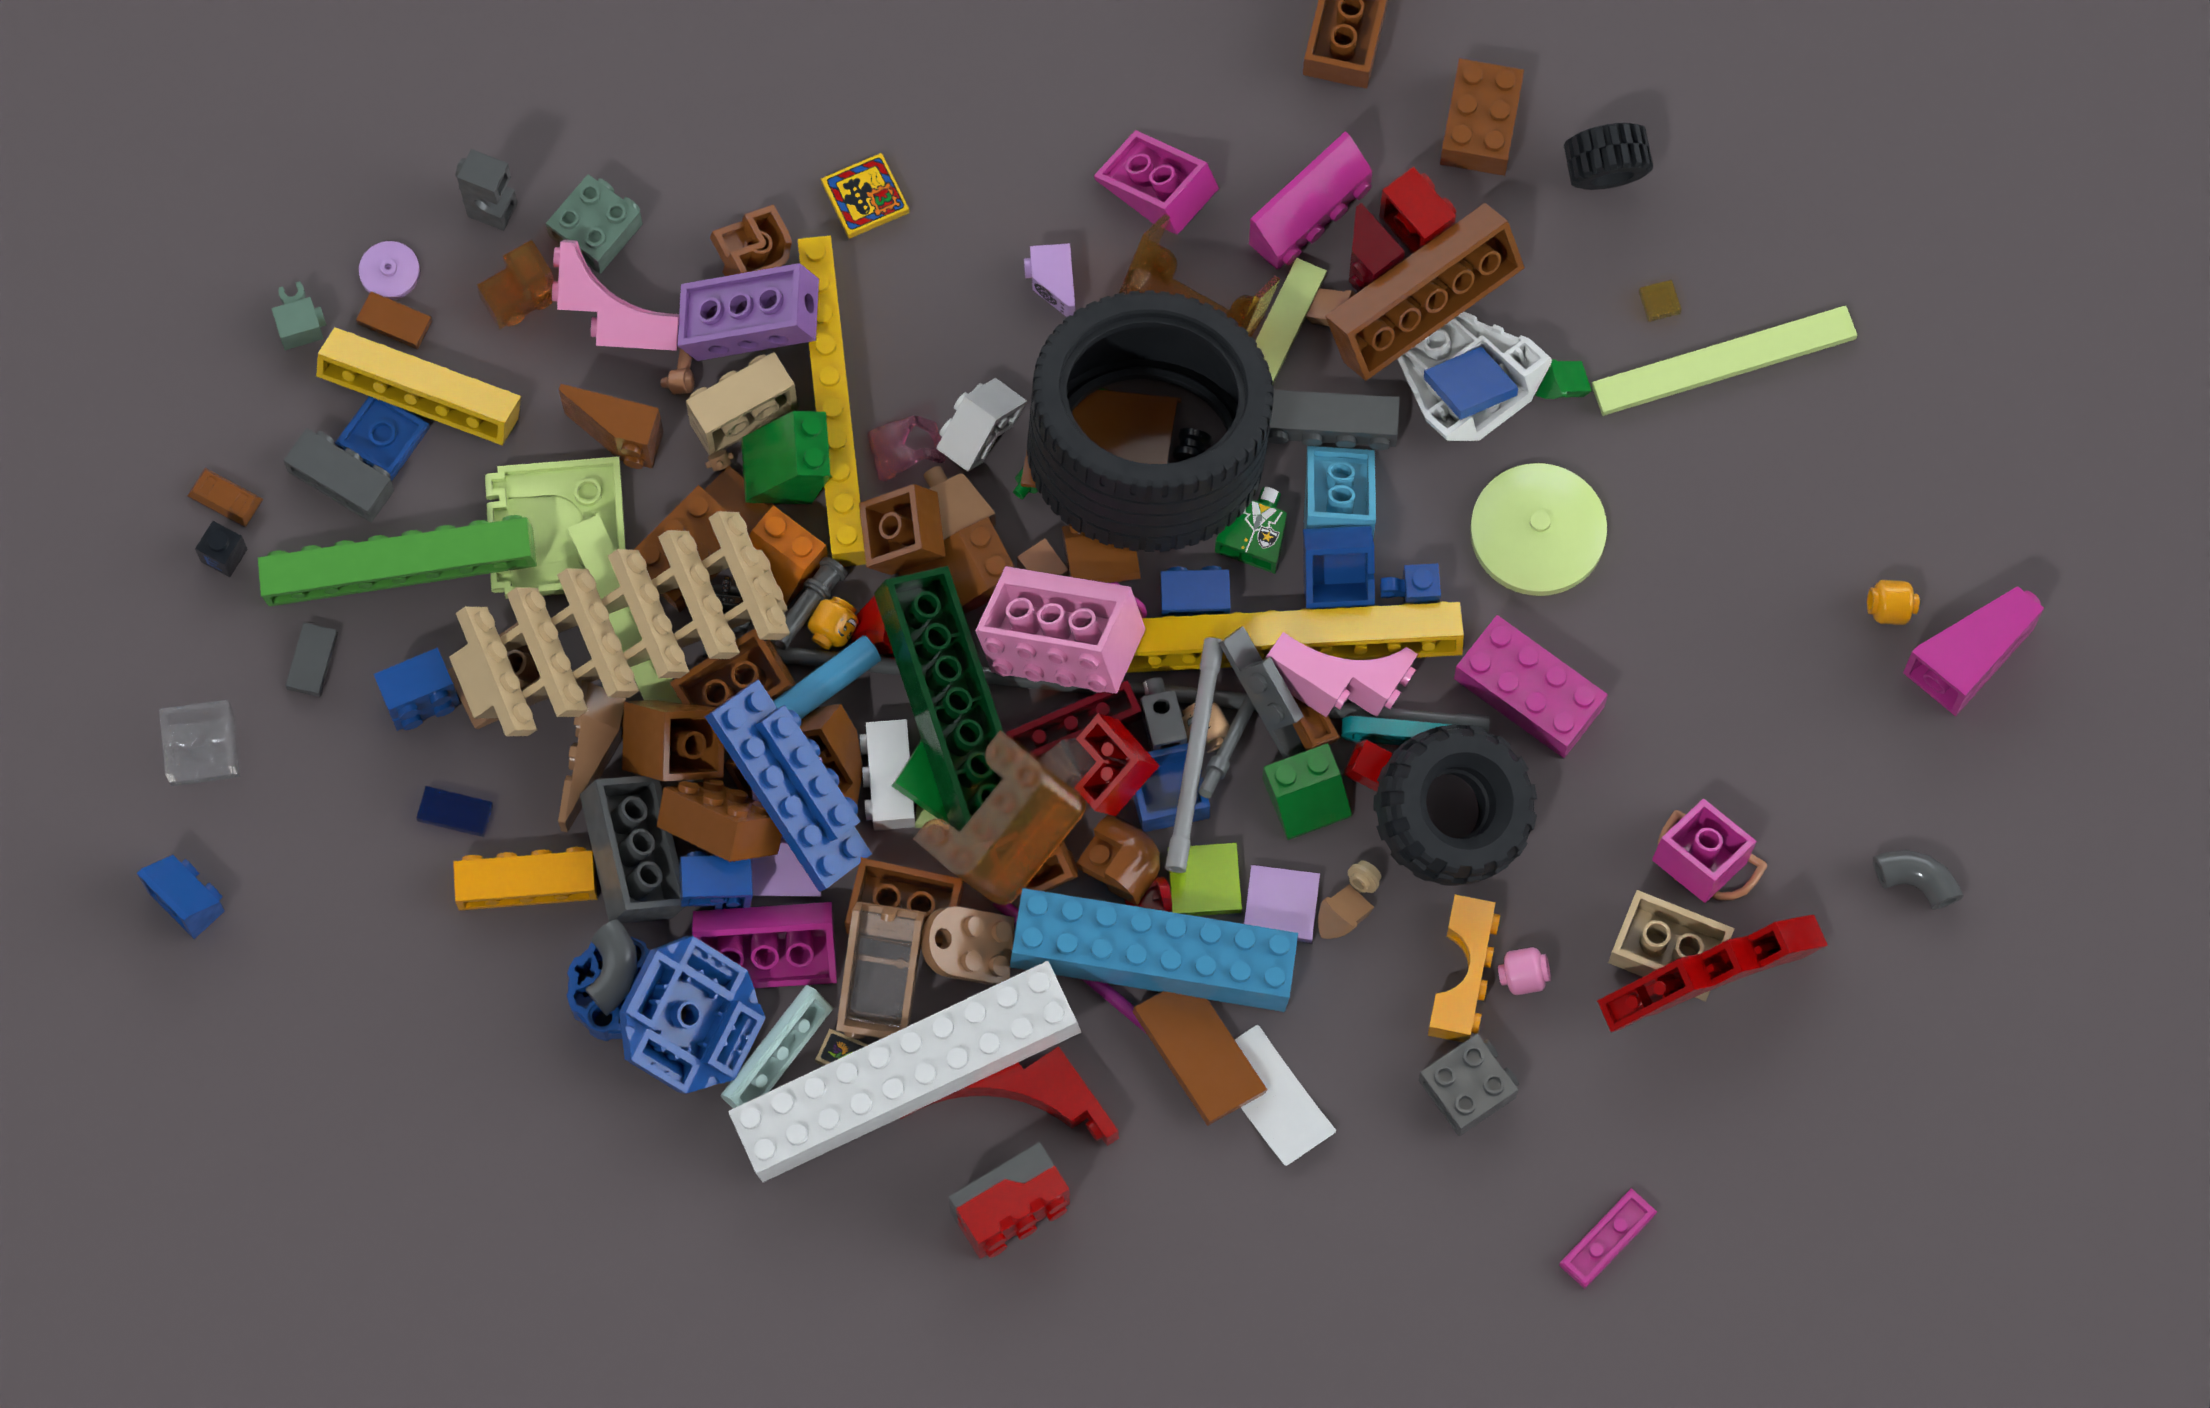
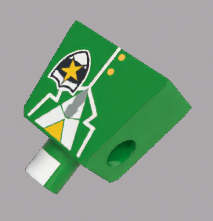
M1263 487L1258 500H1252L1250 505L1245 507L1244 513L1240 517H1236V521L1232 525L1226 526L1225 530L1219 533L1215 541V553L1276 574L1287 521V513L1276 508L1281 493L1273 488Z

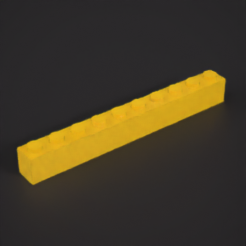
M831 235L797 239L800 264L819 278L816 341L809 342L816 412H826L831 476L824 485L832 559L839 562L843 567L865 565L866 559L859 509L860 494Z
M1441 601L1430 604L1405 603L1391 606L1375 605L1314 610L1305 608L1295 611L1269 610L1256 613L1234 612L1218 615L1199 614L1197 616L1142 618L1146 630L1126 673L1200 669L1204 639L1213 637L1223 640L1242 626L1247 631L1262 660L1266 658L1283 632L1309 648L1343 659H1379L1395 654L1406 647L1418 654L1416 658L1463 655L1464 633L1460 602ZM1223 652L1220 668L1232 667Z

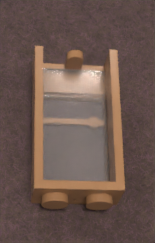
M856 902L852 910L836 1031L844 1032V1035L850 1038L862 1039L866 1035L878 1037L880 1040L910 1026L921 948V933L926 912Z

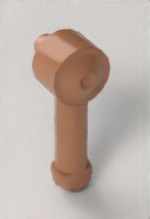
M681 348L677 369L671 370L668 377L662 378L660 381L661 387L669 389L674 395L692 393L695 384L694 375L690 369L692 357Z

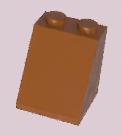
M659 700L624 701L622 770L660 781L723 778L724 746L705 718L706 715L716 708Z

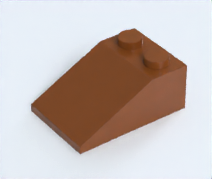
M560 384L559 393L564 413L615 457L619 456L620 461H623L626 466L634 469H642L643 466L653 468L664 432L659 408Z
M989 517L957 531L945 539L946 557L899 572L898 576L948 566L965 614L988 603L1005 566L1013 568L1015 566Z

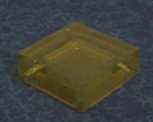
M1672 279L1639 288V295L1648 322L1681 314L1682 309Z

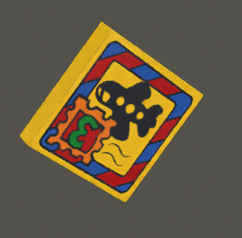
M882 153L821 178L824 190L848 239L909 213V207Z

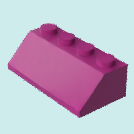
M1346 131L1250 218L1249 245L1276 270L1284 264H1292L1296 257L1298 258L1301 253L1300 249L1306 243L1310 242L1312 244L1317 241L1324 233V227L1331 220L1334 222L1338 221L1347 212L1348 205L1355 198L1360 200L1370 191L1372 187V169Z
M832 902L693 911L692 935L747 969L754 988L837 983Z

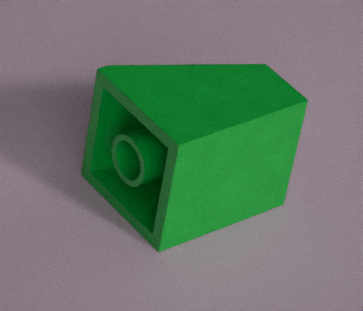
M792 411L743 436L741 439L745 503L812 504L831 476L826 412Z

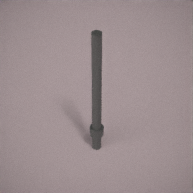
M1246 694L1217 754L1211 757L1206 767L1207 775L1198 791L1204 798H1210L1219 780L1225 777L1230 767L1228 761L1255 709L1248 694Z

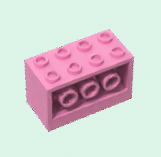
M1005 566L975 631L992 673L1000 676L1010 675L1027 678L1034 682H1051L1064 687L1086 688L1098 693L1109 692L1117 694L1146 629L1132 589L1129 586Z

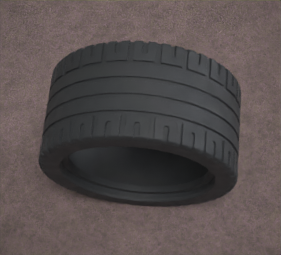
M1145 290V293H1139V291H1130L1129 294H1124V292L1114 294V297L1110 298V296L1101 298L1098 302L1093 301L1087 304L1085 308H1079L1074 312L1073 316L1069 315L1065 318L1063 324H1059L1053 330V334H1050L1045 341V345L1042 346L1037 358L1033 375L1027 439L1028 465L1031 469L1032 479L1036 482L1035 486L1038 492L1042 494L1045 503L1051 506L1050 509L1057 516H1061L1063 522L1067 525L1071 524L1072 528L1077 532H1083L1086 537L1092 540L1097 539L1099 543L1105 545L1112 544L1115 548L1119 549L1129 548V551L1138 552L1139 550H1144V552H1154V550H1160V552L1170 551L1172 548L1178 550L1185 548L1186 545L1193 546L1199 544L1201 540L1206 541L1212 538L1213 534L1218 535L1225 530L1226 526L1232 525L1236 521V517H1240L1244 513L1245 507H1248L1252 502L1253 496H1255L1258 490L1264 467L1274 401L1273 380L1269 372L1268 363L1264 360V354L1260 348H1257V343L1253 337H1249V333L1242 326L1239 327L1238 322L1232 317L1228 318L1226 317L1227 314L1223 311L1213 309L1214 306L1206 302L1204 304L1200 303V300L1192 297L1189 299L1185 298V295L1177 293L1172 295L1170 292L1165 291L1154 293V290ZM1135 379L1158 380L1180 386L1199 396L1216 412L1224 424L1227 433L1213 447L1193 458L1167 464L1139 463L1118 457L1094 443L1078 426L1072 412L1087 396L1107 385Z

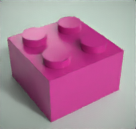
M1703 798L1661 838L1652 861L1706 903L1747 864L1757 841Z

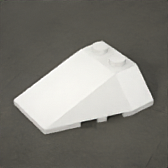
M1462 312L1397 359L1426 422L1447 441L1481 440L1532 401L1552 363L1551 357L1531 339L1522 335L1518 338L1504 332L1503 327L1495 324L1489 326L1479 322L1476 316L1466 312ZM1482 346L1518 386V395L1460 420L1424 380V370Z

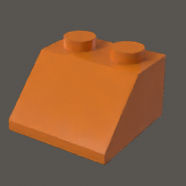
M774 505L752 529L749 535L753 547L756 550H763L769 559L770 569L777 585L783 592L786 606L803 589L805 580L812 578L818 571L821 559L828 557L826 544Z

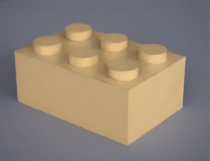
M775 352L767 356L763 354L755 357L746 368L738 372L731 371L720 378L719 383L708 389L707 387L697 389L690 395V399L686 400L690 425L709 456L716 451L730 447L739 442L743 436L798 409L795 384Z
M1636 890L1608 963L1644 977L1681 957L1701 954L1731 939L1735 928ZM1710 991L1695 998L1706 1002Z

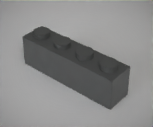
M1274 390L1273 409L1268 441L1271 443L1285 444L1288 441H1302L1304 445L1308 446L1336 443V446L1341 448L1369 445L1370 448L1375 450H1386L1390 447H1396L1399 397Z

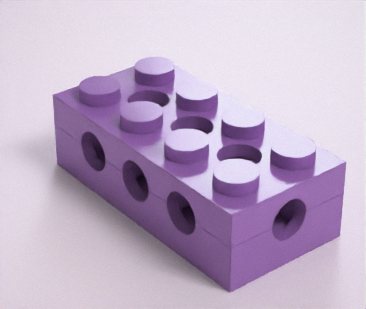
M797 263L681 284L677 346L695 360L700 361L816 341L819 278L802 264Z

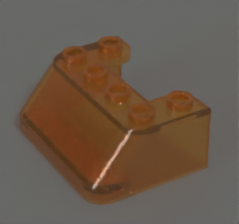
M1000 730L988 745L985 758L989 767L999 774L1003 780L960 832L942 819H932L924 824L913 839L948 870L987 899L999 905H1007L1018 897L1022 892V888L1026 887L1081 819L1085 812L1086 803L1076 789L1019 741Z

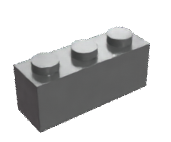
M306 428L283 460L287 471L372 523L394 492L390 479L391 475L377 465L370 467L363 463V458L352 449L346 448L342 450L335 446V441L324 432L318 431L314 433Z

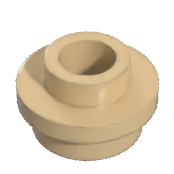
M1360 861L1348 869L1350 884L1357 891L1374 893L1378 889L1381 874L1373 864L1367 861Z

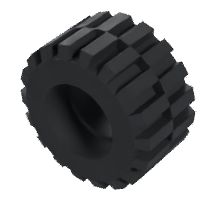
M1613 123L1593 127L1575 134L1564 144L1571 185L1576 188L1586 190L1614 188L1637 181L1653 170L1646 128L1639 124Z

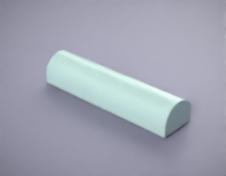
M805 985L742 1066L735 1080H732L721 1093L722 1099L732 1108H736L769 1092L834 1009L815 988Z

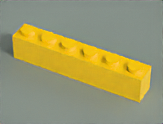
M334 327L318 352L317 377L503 446L519 419L520 395L449 370L446 367L430 363L416 356L403 353L384 344L376 343L354 333Z

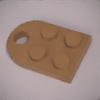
M958 906L937 909L927 918L922 928L921 948L923 956L929 967L941 976L995 986L1010 979L1011 968L1009 966L1012 954L1015 917ZM938 930L943 936V944L940 948L935 942V934Z

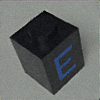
M215 521L211 522L195 548L203 564L228 577H231L248 550L241 535Z

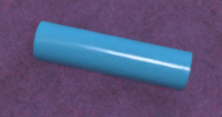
M866 635L862 636L773 702L777 708L785 705L788 710L795 711L800 719H802L881 661V657Z

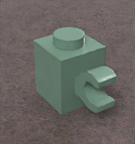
M300 281L296 282L298 292L292 297L286 295L283 286L279 287L278 293L284 305L271 308L285 350L324 339L320 327L327 326L321 306L314 308L311 297L305 298L306 293Z

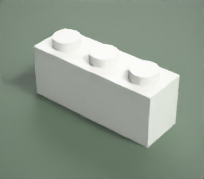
M907 719L866 722V734H860L861 755L868 754L869 761L868 767H862L864 788H871V799L865 800L866 821L873 820L874 830L915 827L913 800L892 787L893 782L910 758Z

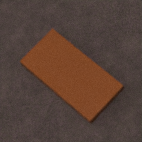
M1163 991L1133 1008V1014L1207 1126L1266 1093V1086L1208 999Z

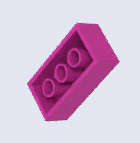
M1498 615L1495 616L1458 663L1454 675V680L1562 758L1567 756L1603 710L1608 696L1603 690Z

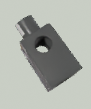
M1163 678L1146 680L1143 682L1146 696L1141 698V711L1149 751L1186 744L1187 735L1175 691H1166Z

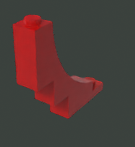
M1814 914L1775 921L1748 936L1728 939L1701 954L1681 957L1597 1000L1610 1031L1616 1032L1644 1017L1656 1015L1725 984L1772 967L1801 960L1823 949L1828 944Z
M1059 1046L1025 1069L1017 1062L924 1106L927 1107L941 1101L968 1096L1008 1098L1042 1109L1061 1120L1070 1128H1074L1088 1118L1089 1121L1085 1124L1096 1141L1102 1138L1107 1146L1119 1139L1118 1129ZM911 1112V1113H909V1114H907V1115L901 1117L900 1119H903V1118L907 1117L908 1115L912 1114L913 1112Z

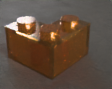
M532 240L503 255L506 269L477 284L479 296L499 329L505 326H514L520 323L526 314L535 309L543 310L553 303V274Z

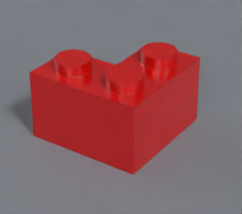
M1098 713L1076 738L1096 763L1074 788L1094 811L1116 816L1160 765L1119 719Z

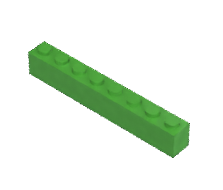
M519 515L506 516L502 521L490 523L486 520H476L470 522L469 526L457 528L452 525H443L435 528V531L424 533L418 530L403 532L401 536L391 538L377 535L368 538V541L355 543L354 541L344 540L336 542L331 547L305 546L298 552L288 553L278 550L269 552L267 556L258 557L261 597L269 607L537 566L533 527L527 517Z

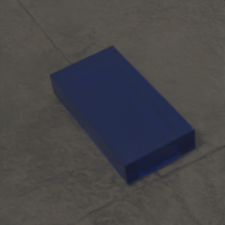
M425 786L416 819L418 822L484 837L493 803Z

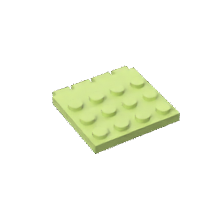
M619 456L497 466L498 473H488L485 475L486 499L499 500L486 504L487 521L489 523L502 521L504 517L510 515L527 517L533 527L537 562L536 567L490 573L492 592H505L506 599H508L507 593L516 587L538 588L542 596L565 594L557 575L566 568L585 569L568 531V527L598 514L614 549H626Z

